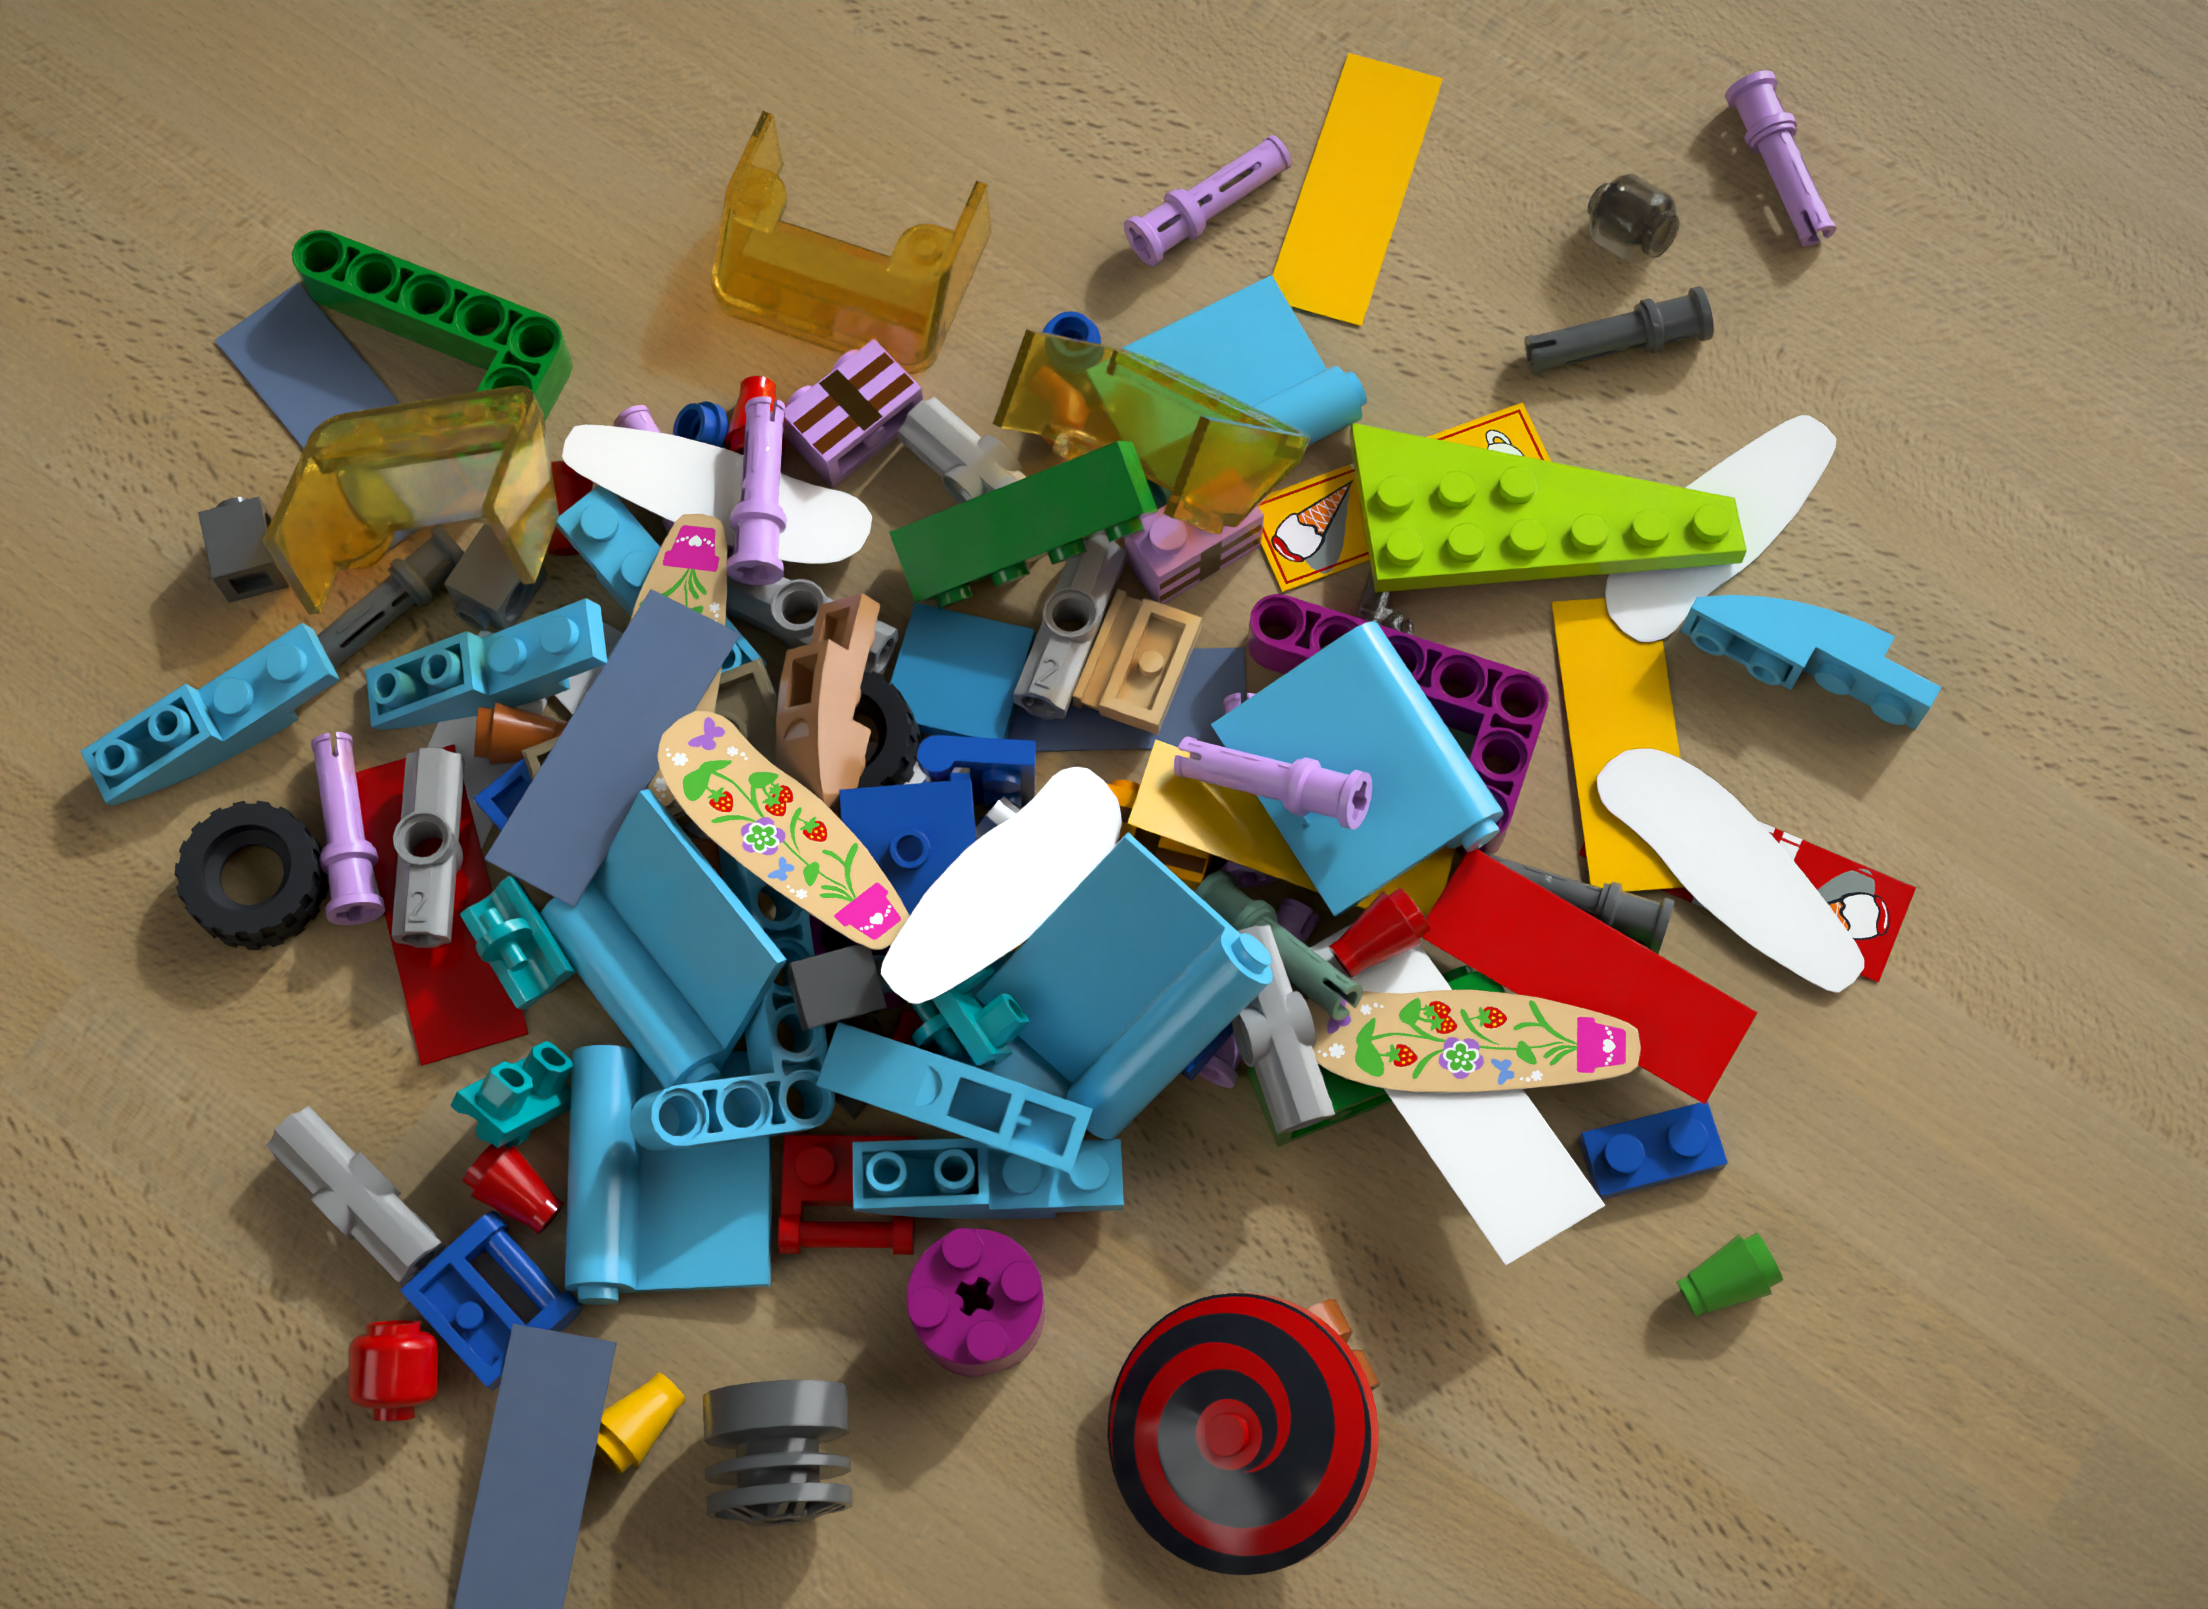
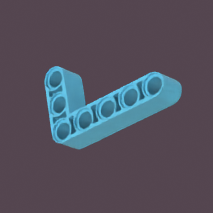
M720 846L719 857L723 881L787 959L783 965L785 981L782 986L773 982L744 1030L750 1076L674 1085L647 1094L635 1103L630 1114V1128L633 1137L642 1147L654 1152H667L789 1135L822 1125L831 1116L834 1109L835 1093L816 1086L828 1052L825 1026L802 1032L785 969L791 962L814 956L809 914L745 868ZM760 892L769 895L774 902L776 914L773 921L764 917L759 910L758 895ZM780 1021L786 1023L793 1032L794 1046L791 1052L785 1050L778 1042L776 1034ZM790 1086L797 1089L804 1102L800 1118L790 1112L786 1103V1094ZM727 1094L735 1097L741 1105L742 1119L738 1127L730 1124L723 1112V1102ZM664 1102L675 1108L680 1119L678 1131L674 1136L667 1133L659 1121V1110Z

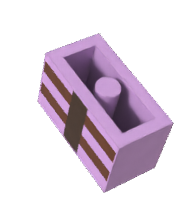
M873 339L860 350L852 349L846 352L837 360L832 371L814 386L807 385L800 388L788 399L785 405L786 413L783 421L786 440L834 488L898 437V430L903 425L907 414L923 400L922 388Z
M1229 467L1158 509V513L1141 519L1145 530L1125 538V549L1128 553L1126 562L1153 601L1164 604L1261 546L1264 514Z

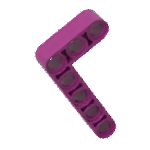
M1273 594L1265 596L1253 607L1250 615L1247 646L1250 656L1257 664L1286 674L1319 652L1325 645L1331 644L1347 632L1369 621L1288 595ZM1276 624L1287 628L1292 635L1285 639L1275 640L1265 636L1261 630L1266 626ZM1379 625L1445 725L1477 736L1469 761L1504 812L1503 816L1496 822L1500 832L1488 843L1478 848L1479 851L1483 853L1487 851L1492 855L1502 845L1515 810L1548 708L1549 694L1547 688L1538 677L1529 672ZM1451 681L1460 682L1470 690L1471 694L1468 697L1455 698L1446 694L1441 685ZM1508 701H1519L1530 709L1531 715L1523 718L1513 717L1503 709L1502 704ZM1492 756L1502 757L1512 765L1513 771L1503 775L1495 774L1488 770L1483 760ZM1463 845L1455 849L1463 856L1467 853Z

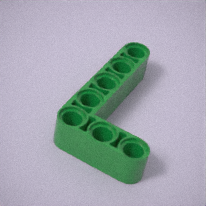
M316 230L301 236L294 245L292 261L305 288L314 301L337 312L487 370L454 431L452 447L471 485L479 490L488 492L500 490L509 485L516 477L571 374L573 367L571 355L557 322L547 315L332 231ZM335 264L331 269L318 273L321 268ZM388 285V287L385 290L379 293L371 294V291L379 286ZM442 306L439 311L433 314H423L431 307ZM497 327L488 335L477 336V333L484 328ZM540 348H551L547 354L541 357H529ZM512 398H525L521 404L515 407H502L505 402ZM483 449H497L492 456L486 459H474L477 453Z

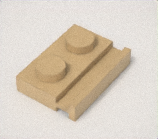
M1117 589L1072 695L1073 706L1081 709L1083 706L1099 711L1101 716L1159 735L1202 629V617L1146 598L1140 601L1126 596V591Z

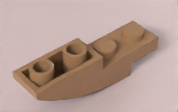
M863 593L820 604L810 644L789 649L786 652L776 714V767L815 794L840 820L839 790L858 787L860 776L865 768V754L871 733L869 728L853 720L855 708L861 697L860 686L868 654L874 643V629L880 609L878 602Z

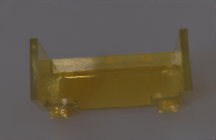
M762 111L725 193L711 278L712 291L717 306L724 314L732 318L843 355L852 349L860 350L875 339L909 375L927 370L934 364L991 235L988 184L976 180L954 231L934 224L912 226L903 232L891 256H887L781 221L788 201L785 185L779 177L784 163L774 114Z
M1026 329L993 421L994 425L1002 429L1038 434L1054 441L1055 444L1052 451L1069 460L1116 441H1132L1146 479L1171 491L1164 514L1173 519L1186 520V522L1199 529L1215 534H1221L1224 526L1238 527L1302 462L1311 436L1302 430L1148 356L1126 349Z
M509 386L342 413L325 420L317 426L308 438L263 539L264 545L307 613L312 615L321 612L338 571L354 568L366 569L377 564L385 555V551L388 549L395 531L481 518L488 520L523 585L535 583L559 517L543 411L533 392L528 387Z

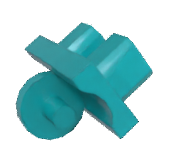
M508 876L499 883L497 888L488 897L460 913L461 918L477 942L475 945L476 952L482 961L489 962L517 1009L527 1010L546 994L551 993L576 972L518 878Z
M992 964L941 995L919 1004L914 1003L912 1007L924 1024L912 1034L911 1039L916 1047L922 1050L937 1043L949 1059L958 1057L966 1049L977 1066L992 1061L994 1065H998L1013 1054L1007 1044L1013 1041L1027 1026L1029 1019L1018 1002L1010 994H1001L984 1008L981 1007L971 989L994 973Z
M545 1041L532 1047L527 1057L515 1063L504 1061L490 1068L485 1078L457 1091L450 1106L456 1112L467 1114L478 1121L476 1134L480 1140L487 1141L489 1144L492 1143L497 1148L502 1145L506 1148H510L512 1145L518 1147L529 1138L531 1130L570 1110L571 1087L565 1082L574 1067V1063L554 1044Z

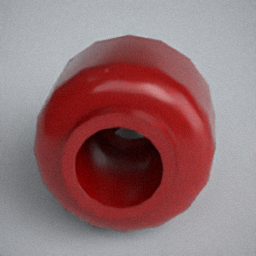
M387 1320L366 1323V1333L358 1335L350 1342L348 1349L349 1397L354 1404L360 1407L373 1408L374 1421L415 1418V1406L426 1404L436 1397L438 1391V1343L432 1334L420 1331V1321Z

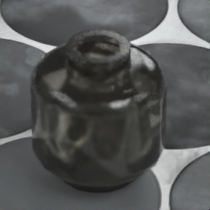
M1631 173L1618 176L1610 183L1600 185L1588 203V214L1590 215L1589 232L1592 240L1624 260L1635 264L1646 261L1651 257H1660L1664 254L1676 238L1680 221L1678 216H1676L1677 208L1674 198L1669 193Z

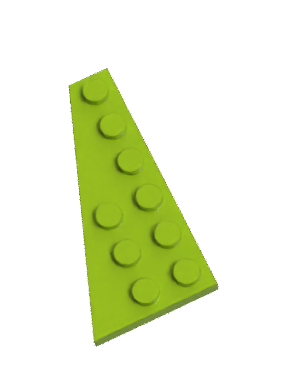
M1351 423L1349 438L1375 593L1739 564L1743 562L1747 552L1734 497Z

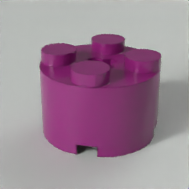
M957 1228L933 1243L921 1255L912 1270L907 1288L908 1314L916 1336L925 1352L944 1369L966 1377L994 1374L1019 1364L1037 1344L1045 1321V1299L1041 1275L1031 1256L1011 1238L986 1229ZM980 1291L987 1292L989 1305L992 1308L989 1311L978 1308L972 1316L966 1315L967 1311L963 1298L966 1295L976 1297Z

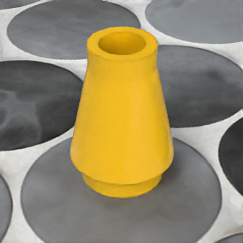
M657 1372L648 1382L604 1409L595 1453L618 1474H623L631 1465L639 1467L676 1410L686 1401L682 1392L670 1379Z

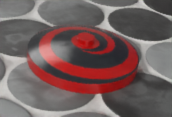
M1227 1293L1200 1298L1180 1306L1156 1322L1139 1339L1121 1367L1114 1385L1108 1413L1107 1438L1110 1461L1118 1488L1138 1523L1156 1542L1176 1557L1205 1570L1229 1575H1254L1280 1570L1300 1563L1320 1552L1345 1530L1361 1507L1372 1482L1378 1454L1379 1427L1373 1393L1366 1374L1347 1343L1333 1328L1307 1309L1278 1297L1257 1293Z

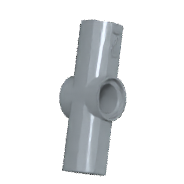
M935 397L926 401L921 400L907 414L903 425L898 430L899 440L915 453L921 461L941 476L944 487L958 504L1026 478L1019 461L1002 442L991 435H984L981 438Z
M1104 535L1084 541L1087 552L1066 561L1055 591L1049 595L1044 603L1042 624L1013 693L1014 703L1023 707L1030 715L1049 721L1054 718L1065 719L1073 698L1072 695L1099 634V629L1128 556L1126 549L1120 547L1115 541L1109 543L1107 536ZM1073 620L1082 623L1084 627L1070 632L1058 628L1057 625L1064 621Z
M727 574L726 614L780 638L788 649L810 644L820 604L835 601L826 597L821 587L809 580H789L782 577L780 581L774 584L753 586L734 581ZM809 610L816 612L815 617L805 624L797 625L790 623L792 617L801 611ZM877 620L874 629L875 639L869 651L864 672L872 673L874 671L878 674H883L893 658L899 635L896 628Z
M419 748L418 751L406 754L401 821L396 826L393 835L394 848L398 853L392 939L396 943L411 945L415 948H438L440 945L451 943L456 874L461 869L463 862V850L459 843L465 760L461 754L452 753L442 748ZM431 838L443 839L441 847L433 855L423 858L415 856L416 849L425 840Z
M1270 924L1265 926L1256 925L1239 930L1240 934H1249L1260 941L1271 956L1269 966L1273 974L1272 982L1231 1023L1235 1041L1244 1062L1249 1067L1254 1066L1275 1130L1277 1134L1293 1132L1329 1119L1335 1115L1312 1049L1316 1045V1033L1312 1016L1303 996L1298 991H1292Z
M307 1106L297 1113L290 1114L274 1129L271 1140L266 1144L273 1152V1155L297 1180L299 1179L313 1194L310 1199L327 1218L351 1241L356 1238L403 1287L444 1250L446 1246L438 1239L439 1236L398 1198L402 1193L360 1151L355 1154L312 1108Z

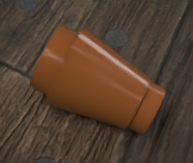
M495 702L494 708L479 707L474 757L489 758L490 765L519 762L524 759L522 750L560 736L568 721H558L555 718Z

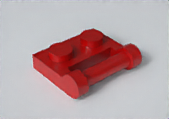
M784 1135L781 1215L778 1236L779 1253L801 1254L802 1248H892L893 1255H914L916 1217L894 1215L893 1222L803 1221L804 1206H853V1142L917 1140L916 1136Z

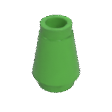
M1755 1233L1745 1239L1738 1234L1687 1274L1688 1276L1676 1281L1689 1309L1696 1318L1706 1312L1711 1313L1772 1295L1770 1287L1782 1282L1783 1277L1761 1236Z

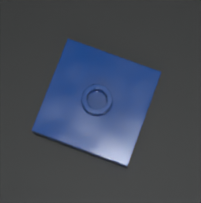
M971 779L839 790L841 821L867 848L897 892L909 916L935 881L976 841Z

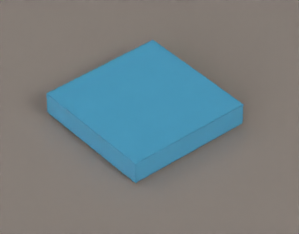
M914 603L890 685L893 683L902 694L914 714L913 716L920 728V732L944 736L1007 739L1017 705L1013 701V693L1036 639L1035 629Z

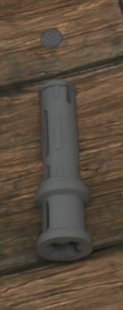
M1697 286L1690 288L1686 296L1655 303L1650 298L1640 300L1639 304L1634 306L1633 312L1543 334L1525 336L1527 361L1533 360L1529 367L1532 374L1535 375L1541 373V371L1640 347L1645 352L1657 353L1663 350L1664 344L1697 337L1700 341L1712 339L1714 333L1713 316L1704 289Z
M439 524L430 530L432 537L406 559L396 558L389 563L391 566L387 569L390 574L389 577L317 635L334 669H337L364 645L372 641L381 631L414 604L420 608L423 605L428 606L434 601L432 594L444 584L464 554V551Z
M1485 851L1486 855L1659 954L1675 900L1665 897L1661 902L1630 894L1622 890L1620 883L1613 881L1611 884L1604 883L1603 888L1491 855L1490 852Z

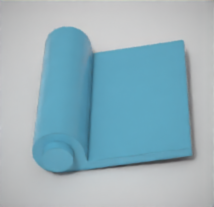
M1272 275L1081 368L1083 377L1119 440L1133 442L1151 494L1159 509L1229 467L1238 480H1241L1350 426L1351 423L1360 421L1362 419L1361 406L1367 403L1364 388L1352 371L1345 373L1336 365L1328 369L1325 367Z
M1368 622L1347 632L1211 724L1224 746L1229 749L1293 764L1297 759L1306 757L1318 760L1321 768L1348 775L1354 770L1370 774L1372 779V797L1365 819L1355 830L1341 827L1336 818L1310 812L1305 817L1291 814L1284 807L1282 801L1257 795L1336 918L1443 847L1447 846L1453 849L1463 845L1467 852H1471L1488 843L1500 832L1496 822L1503 816V810L1377 622Z
M650 789L642 790L638 793L606 857L576 906L573 907L554 897L540 913L578 976L664 1088L721 1079V1068L787 960Z
M1127 833L978 990L975 997L985 1006L1001 994H1010L1018 1002L1029 1019V1023L1018 1036L1072 1083L1067 1092V1100L1093 1109L1086 1129L1097 1137L1112 1140L1272 982L1273 974L1269 966L1271 956L1260 941L1249 934H1240L1131 834Z
M615 1045L584 1046L572 1051L574 1067L571 1071L565 1289L577 1292L578 1302L581 1304L609 1305L619 1302V1293L771 1287L772 1137L667 1152L650 1151L642 1147L633 1137L630 1128V1114L635 1103L643 1096L665 1088L637 1051ZM747 1051L731 1052L720 1070L722 1074L721 1079L751 1075ZM727 1094L723 1102V1112L730 1124L738 1127L742 1119V1108L735 1097ZM664 1102L659 1110V1121L662 1128L674 1136L678 1131L680 1119L675 1108Z

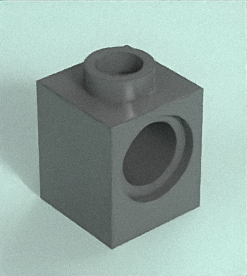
M259 496L251 499L244 497L230 498L220 502L216 508L198 512L212 579L229 603L290 587L276 523Z
M484 523L444 582V585L456 606L453 611L459 618L482 631H485L489 625L501 631L516 625L548 577V574L537 550Z
M857 944L789 963L785 969L802 1032L880 1011L887 1007L884 994L893 991L880 974L882 963L885 959L884 955L878 954L873 956L870 948Z

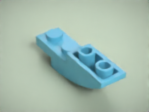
M598 485L556 518L555 524L596 572L597 580L631 617L638 595L661 547L613 492ZM726 617L725 626L740 633ZM742 635L739 636L722 664L721 673L761 658ZM762 659L764 666L766 667L767 663Z
M1744 595L1696 597L1680 632L1690 636L1692 642L1701 650L1712 655L1720 656L1724 654L1746 666L1748 672L1763 683L1769 685L1780 684L1792 690L1803 670L1814 676L1816 682L1825 690L1838 695L1848 694L1871 706L1874 714L1882 720L1894 725L1905 724L1916 730L1942 688L1884 657L1895 636L1855 618L1797 601Z
M585 598L483 638L465 631L366 669L371 727L377 730H388L477 716L479 707L494 708L495 702L516 707L570 690V677L608 664L600 605Z
M301 623L197 690L187 684L182 685L80 752L105 803L114 806L188 779L270 738L299 720L294 709L340 679L314 629Z
M838 1022L816 1083L818 1087L1067 1173L1072 1172L1093 1111L1092 1108L1031 1088L1028 1085Z
M969 1138L853 1142L854 1212L929 1218L1037 1219L1056 1218V1213L1123 1210L1124 1206L1121 1139L1082 1140L1071 1173Z

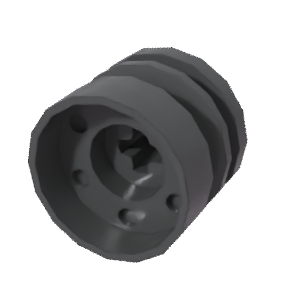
M822 1380L763 1381L726 1386L710 1390L703 1395L704 1441L708 1445L736 1449V1458L724 1460L705 1468V1479L709 1483L737 1486L735 1489L720 1491L707 1496V1516L722 1520H737L753 1526H778L810 1522L825 1514L840 1512L853 1507L852 1488L850 1486L837 1483H821L820 1481L843 1476L851 1472V1461L848 1457L830 1453H819V1444L830 1442L849 1434L848 1395L845 1384Z

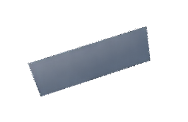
M298 282L215 339V342L388 551L472 491L471 487Z
M651 589L608 657V664H605L600 670L484 859L575 907L606 857L638 793L648 788L659 770L657 755L663 733L678 719L694 712L741 634Z
M1244 647L1194 648L1159 735L1101 716L1099 711L1086 706H1083L1082 709L1073 706L1072 698L1065 719L1054 718L1050 721L1030 715L1023 707L1016 705L1007 739L1036 741V751L1153 749L1155 740L1178 747L1185 737L1196 738L1197 741L1225 747L1211 724L1225 715L1223 700L1228 695L1241 693V704L1246 701Z
M518 1324L512 1325L453 1609H563L617 1342Z

